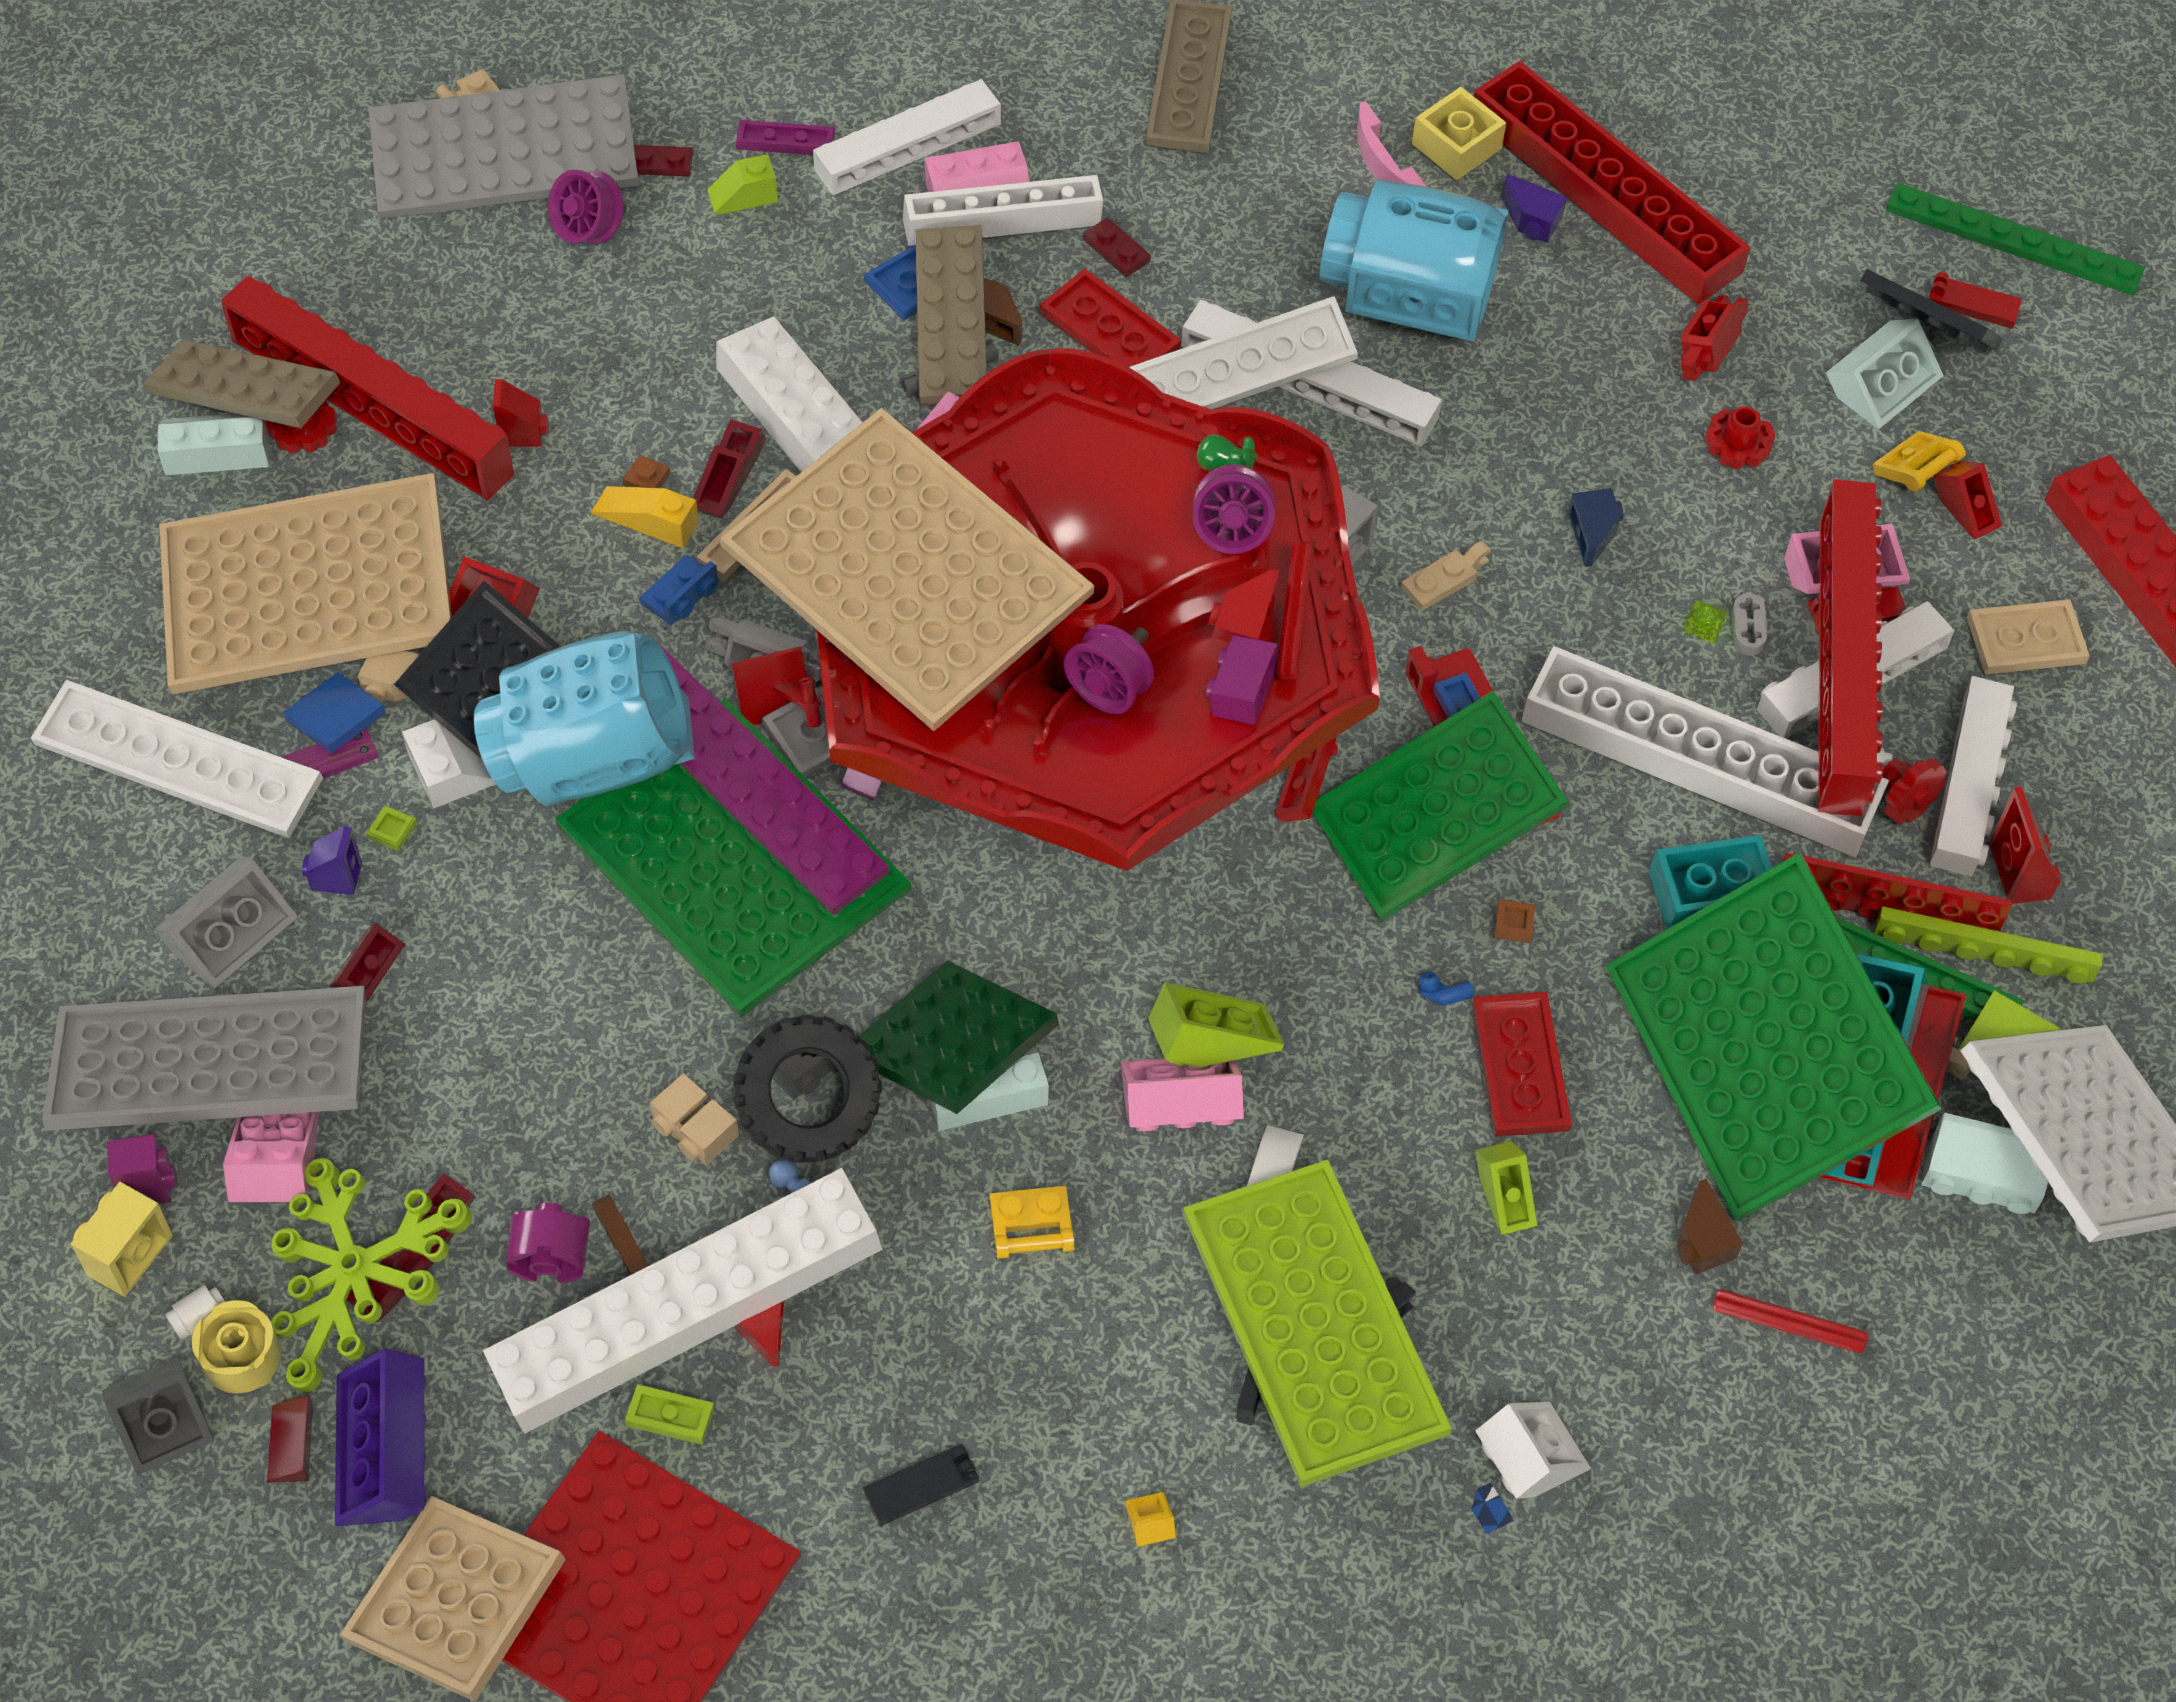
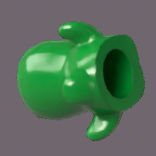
M1213 434L1208 435L1202 440L1197 449L1196 457L1200 467L1210 472L1218 467L1230 464L1253 468L1258 454L1255 453V444L1250 437H1246L1243 447L1238 448L1223 436Z

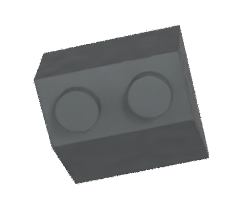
M178 1357L102 1390L107 1410L137 1475L214 1441Z

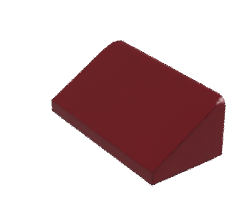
M375 922L367 928L329 986L332 988L364 986L367 1003L405 946V943Z
M309 1396L298 1397L272 1405L267 1472L268 1483L309 1481L313 1404Z

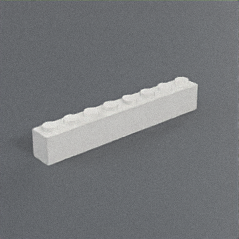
M1200 300L1183 326L1181 346L1186 348L1255 324L1256 322L1250 318L1225 310L1218 305ZM1351 361L1278 386L1421 447L1439 419L1442 399L1433 396L1429 392H1423L1397 379L1389 378Z

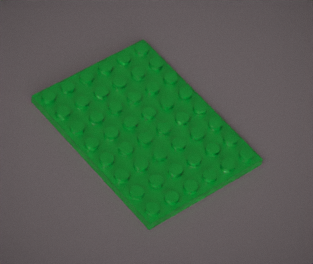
M725 698L720 703L889 866V874L836 915L833 916L680 764L673 765L669 770L647 780L610 792L585 797L555 819L557 827L720 997L742 1017L910 892L912 888L911 882Z
M1800 853L1790 857L1606 965L1734 1219L1737 1221H1741L1942 1109L1813 873Z

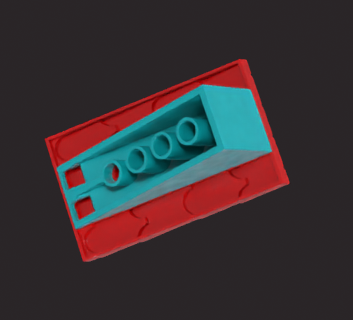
M1857 954L1935 1097L1939 1100L1967 995L1929 986L1925 968ZM1935 1113L1817 1179L1911 1201Z

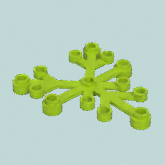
M326 1158L312 1160L307 1165L305 1171L306 1181L312 1188L318 1191L323 1206L316 1204L306 1194H298L291 1199L289 1211L299 1220L311 1219L330 1225L339 1251L308 1242L298 1231L292 1228L279 1230L272 1238L271 1248L273 1253L286 1263L296 1262L303 1257L331 1266L310 1278L304 1275L292 1278L288 1284V1292L294 1299L299 1302H306L315 1293L335 1283L330 1295L293 1314L287 1311L278 1312L271 1320L277 1335L282 1338H290L298 1329L318 1319L301 1357L293 1360L287 1367L286 1378L292 1387L300 1392H311L319 1386L323 1374L320 1366L316 1363L335 1324L340 1336L337 1344L339 1353L348 1360H356L363 1355L365 1343L357 1335L346 1304L351 1288L357 1300L354 1307L355 1315L367 1324L376 1322L382 1314V1307L374 1299L367 1279L403 1289L406 1296L417 1305H428L437 1298L440 1285L438 1280L428 1271L418 1270L408 1274L377 1264L376 1262L402 1249L422 1254L432 1262L444 1260L449 1252L448 1244L441 1237L431 1234L443 1228L449 1233L458 1234L470 1226L472 1212L463 1201L459 1199L446 1200L439 1206L436 1214L421 1221L423 1215L430 1210L432 1201L424 1191L420 1189L412 1190L405 1197L404 1204L408 1210L397 1234L365 1249L355 1245L346 1221L357 1195L365 1187V1178L355 1169H347L340 1175L339 1169ZM324 1168L322 1174L318 1177H315L316 1174ZM356 1177L355 1184L347 1187L349 1180ZM337 1184H339V1187L341 1188L339 1196H337L335 1190ZM419 1198H423L421 1205L413 1208L414 1202ZM307 1202L306 1208L298 1212L299 1206ZM456 1209L454 1216L447 1218L448 1214ZM290 1238L289 1244L282 1247L284 1242ZM435 1244H440L439 1250L436 1253L430 1254L431 1248ZM354 1259H356L355 1265L351 1268H348V1265ZM423 1280V1285L419 1289L414 1290L416 1284ZM306 1284L305 1290L297 1294L299 1286ZM373 1305L372 1311L368 1315H363L365 1308ZM289 1319L288 1326L280 1330L282 1322ZM356 1341L355 1348L347 1352V1346L351 1342ZM305 1367L304 1374L296 1377L298 1371Z

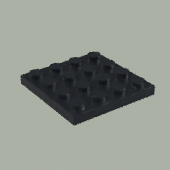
M1866 269L1860 280L1868 286L1865 292L1874 296L1879 301L1893 308H1900V310L1924 323L1928 322L1938 328V330L1955 338L1959 337L1964 342L1985 353L1988 347L1997 350L2002 341V338L1989 328L1873 271Z
M483 581L394 685L482 759L474 728V713L479 701L500 694L499 676L505 668L526 662L561 646L488 583Z

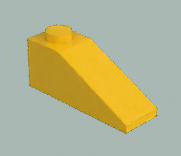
M607 486L591 510L593 515L684 548L699 524L696 500L665 488Z

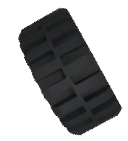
M800 1015L799 1017H788L767 1027L746 1048L738 1062L734 1075L733 1100L742 1127L759 1147L764 1148L771 1155L792 1162L814 1163L839 1156L851 1149L867 1134L872 1126L875 1115L878 1114L881 1104L879 1103L880 1092H882V1080L879 1079L878 1069L880 1068L876 1058H873L869 1051L870 1047L846 1024L843 1026L835 1022V1019L825 1016ZM814 1053L823 1056L835 1065L841 1075L843 1097L840 1106L829 1119L820 1124L810 1126L795 1124L784 1118L773 1103L771 1096L773 1075L779 1065L793 1055Z

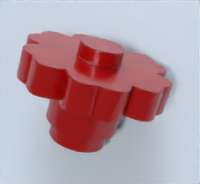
M326 399L302 428L271 421L266 422L269 436L275 438L279 449L290 453H297L302 448L307 452H314L318 448L326 446L328 444L327 436L337 431V416L335 409L328 406Z
M1738 407L1733 412L1729 409H1722L1718 414L1712 416L1706 432L1705 443L1708 452L1712 455H1720V463L1725 466H1731L1735 469H1741L1745 464L1751 467H1758L1762 462L1768 460L1775 440L1772 424L1761 420L1759 412L1751 407Z
M1932 757L1927 761L1919 760L1914 765L1907 761L1901 762L1899 759L1890 761L1883 768L1882 777L1889 780L1885 789L1889 794L1886 797L1888 804L1884 809V813L1898 825L1903 824L1905 821L1909 823L1925 813L1928 804L1938 798L1940 791L1945 785L1943 778L1947 774V770Z

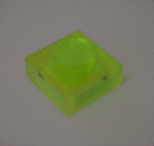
M1695 600L1683 632L1716 644L1728 611Z

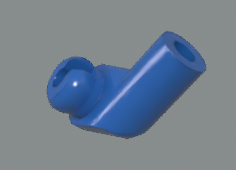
M1432 971L1423 973L1419 978L1420 984L1418 989L1421 995L1441 1006L1474 998L1473 987L1469 980L1447 986L1439 982V977Z

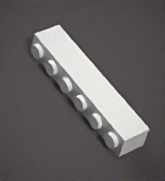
M980 79L814 149V170L831 194H838L1000 125L1001 104L984 81Z
M1097 175L904 195L903 223L908 246L916 245L915 229L981 225L982 238L1090 227L1101 222L1103 197Z
M1928 601L1916 608L1914 606L1908 607L1898 618L1889 623L1887 621L1882 622L1880 633L1877 634V641L1882 642L1881 660L1877 663V671H1882V685L1948 648L1954 629ZM1819 659L1807 668L1802 666L1796 669L1789 678L1780 683L1772 682L1761 692L1757 711L1780 737L1786 739L1818 721Z
M1976 676L1971 677L1964 694L1929 866L1972 877L1977 865L1984 866L1989 845L1983 844L1984 837L1990 836L1995 816L1989 815L1990 807L1995 808L2000 794V787L1995 786L1996 778L2001 779L2006 763V758L2000 757L2001 751L2007 749L2012 730L2006 729L2007 721L2012 722L2017 707V702L2012 700L2014 686Z

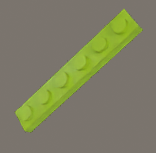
M1883 906L1874 927L1875 934L1897 944L1903 942L1915 944L1929 952L1939 950L1952 952L1966 960L1976 958L1989 960L2003 968L2012 966L2030 969L2033 974L2040 976L2049 974L2063 976L2070 982L2077 984L2093 983L2102 967L2103 954Z

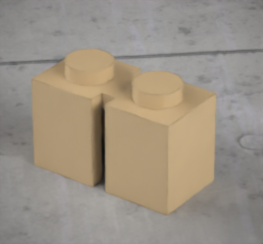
M683 1073L650 1102L653 1117L651 1122L655 1129L664 1137L670 1134L676 1140L678 1139L680 1141L678 1147L687 1158L692 1161L698 1158L704 1165H707L739 1136L737 1120L713 1099L705 1105L703 1101L708 1098L707 1093Z

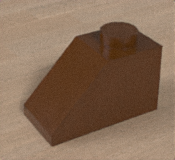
M984 278L986 333L1019 346L1022 342V320L1008 287L998 281Z
M1707 1179L1699 1181L1677 1244V1251L1681 1261L1685 1265L1690 1264L1695 1274L1737 1259L1743 1245Z

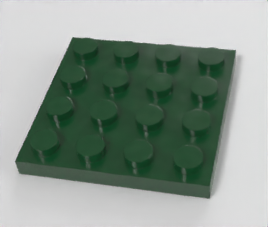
M946 961L858 1037L861 1040H865L870 1047L871 1055L873 1058H876L880 1068L878 1069V1074L958 1114L1059 1025L1057 1013L950 961Z

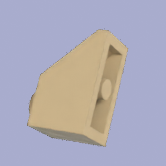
M405 650L366 658L358 674L361 689L379 702L384 701V699L397 702L407 698L408 696L399 690L394 683L419 654Z

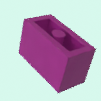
M1233 634L1228 649L1222 648L1218 659L1219 671L1216 678L1211 677L1208 682L1206 698L1211 700L1212 716L1256 725L1276 674L1278 661L1277 644Z
M155 1134L107 1141L108 1175L114 1188L121 1182L158 1204L171 1202V1188H177L176 1169L174 1165H170L167 1148L160 1147Z

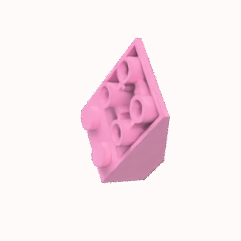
M319 1112L237 1117L223 1163L228 1202H290L298 1194H306L308 1196L311 1186L306 1181L305 1171L307 1165L314 1160Z

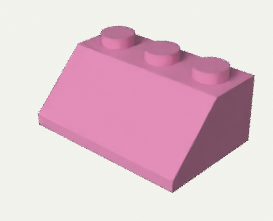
M1019 141L925 158V184L928 192L1030 182L1027 164Z
M1893 524L1876 525L1882 528L1880 545L1876 547V554L1882 556L1881 570L1879 576H1876V583H1881L1882 586L1909 584L1910 576ZM1820 531L1792 534L1784 557L1792 586L1806 594L1819 593Z
M1165 1058L1120 1061L1126 1116L1130 1127H1136L1140 1131H1152L1158 1129L1159 1125L1174 1124L1177 1128H1191L1196 1126V1122L1211 1121L1215 1125H1229L1236 1119H1244L1242 1074L1236 1060L1204 1067L1191 1065L1177 1066L1165 1060Z

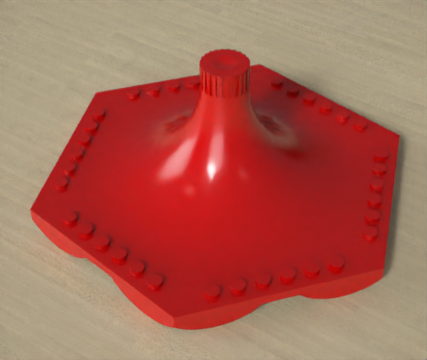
M1055 348L1036 350L1001 364L973 384L954 403L948 412L911 433L1094 585V594L935 731L929 728L816 629L831 762L1125 871L1138 865L1378 710L1380 701L1373 640L1364 605L1357 594L1349 554L1342 489L1335 459L1329 445L1304 427L1265 411L1244 407L1209 409L1162 393L1152 382L1124 364L1099 354L1078 349ZM1216 434L1223 436L1238 448L1243 447L1246 437L1252 438L1255 444V453L1258 454L1252 469L1263 475L1272 488L1275 499V517L1272 530L1263 543L1248 552L1228 554L1217 551L1208 546L1195 529L1193 523L1194 494L1200 481L1209 473V471L1204 470L1198 464L1196 453L1200 443L1208 435ZM1297 541L1311 543L1313 556L1297 678L1293 681L1280 680L1277 677V673L1275 674L1256 725L1212 716L1211 700L1206 698L1207 686L1210 678H1216L1218 674V659L1222 648L1228 649L1230 644L1211 638L1215 625L1208 624L1214 602L1222 604L1226 591L1271 569L1278 570L1277 581L1258 639L1277 644L1278 657L1292 545ZM1095 625H1111L1125 631L1129 635L1141 627L1149 634V638L1142 647L1152 662L1154 680L1145 692L1136 695L1134 704L1121 714L1106 713L1090 705L1075 691L1065 673L1064 658L1066 653L1073 646L1082 644L1085 633Z

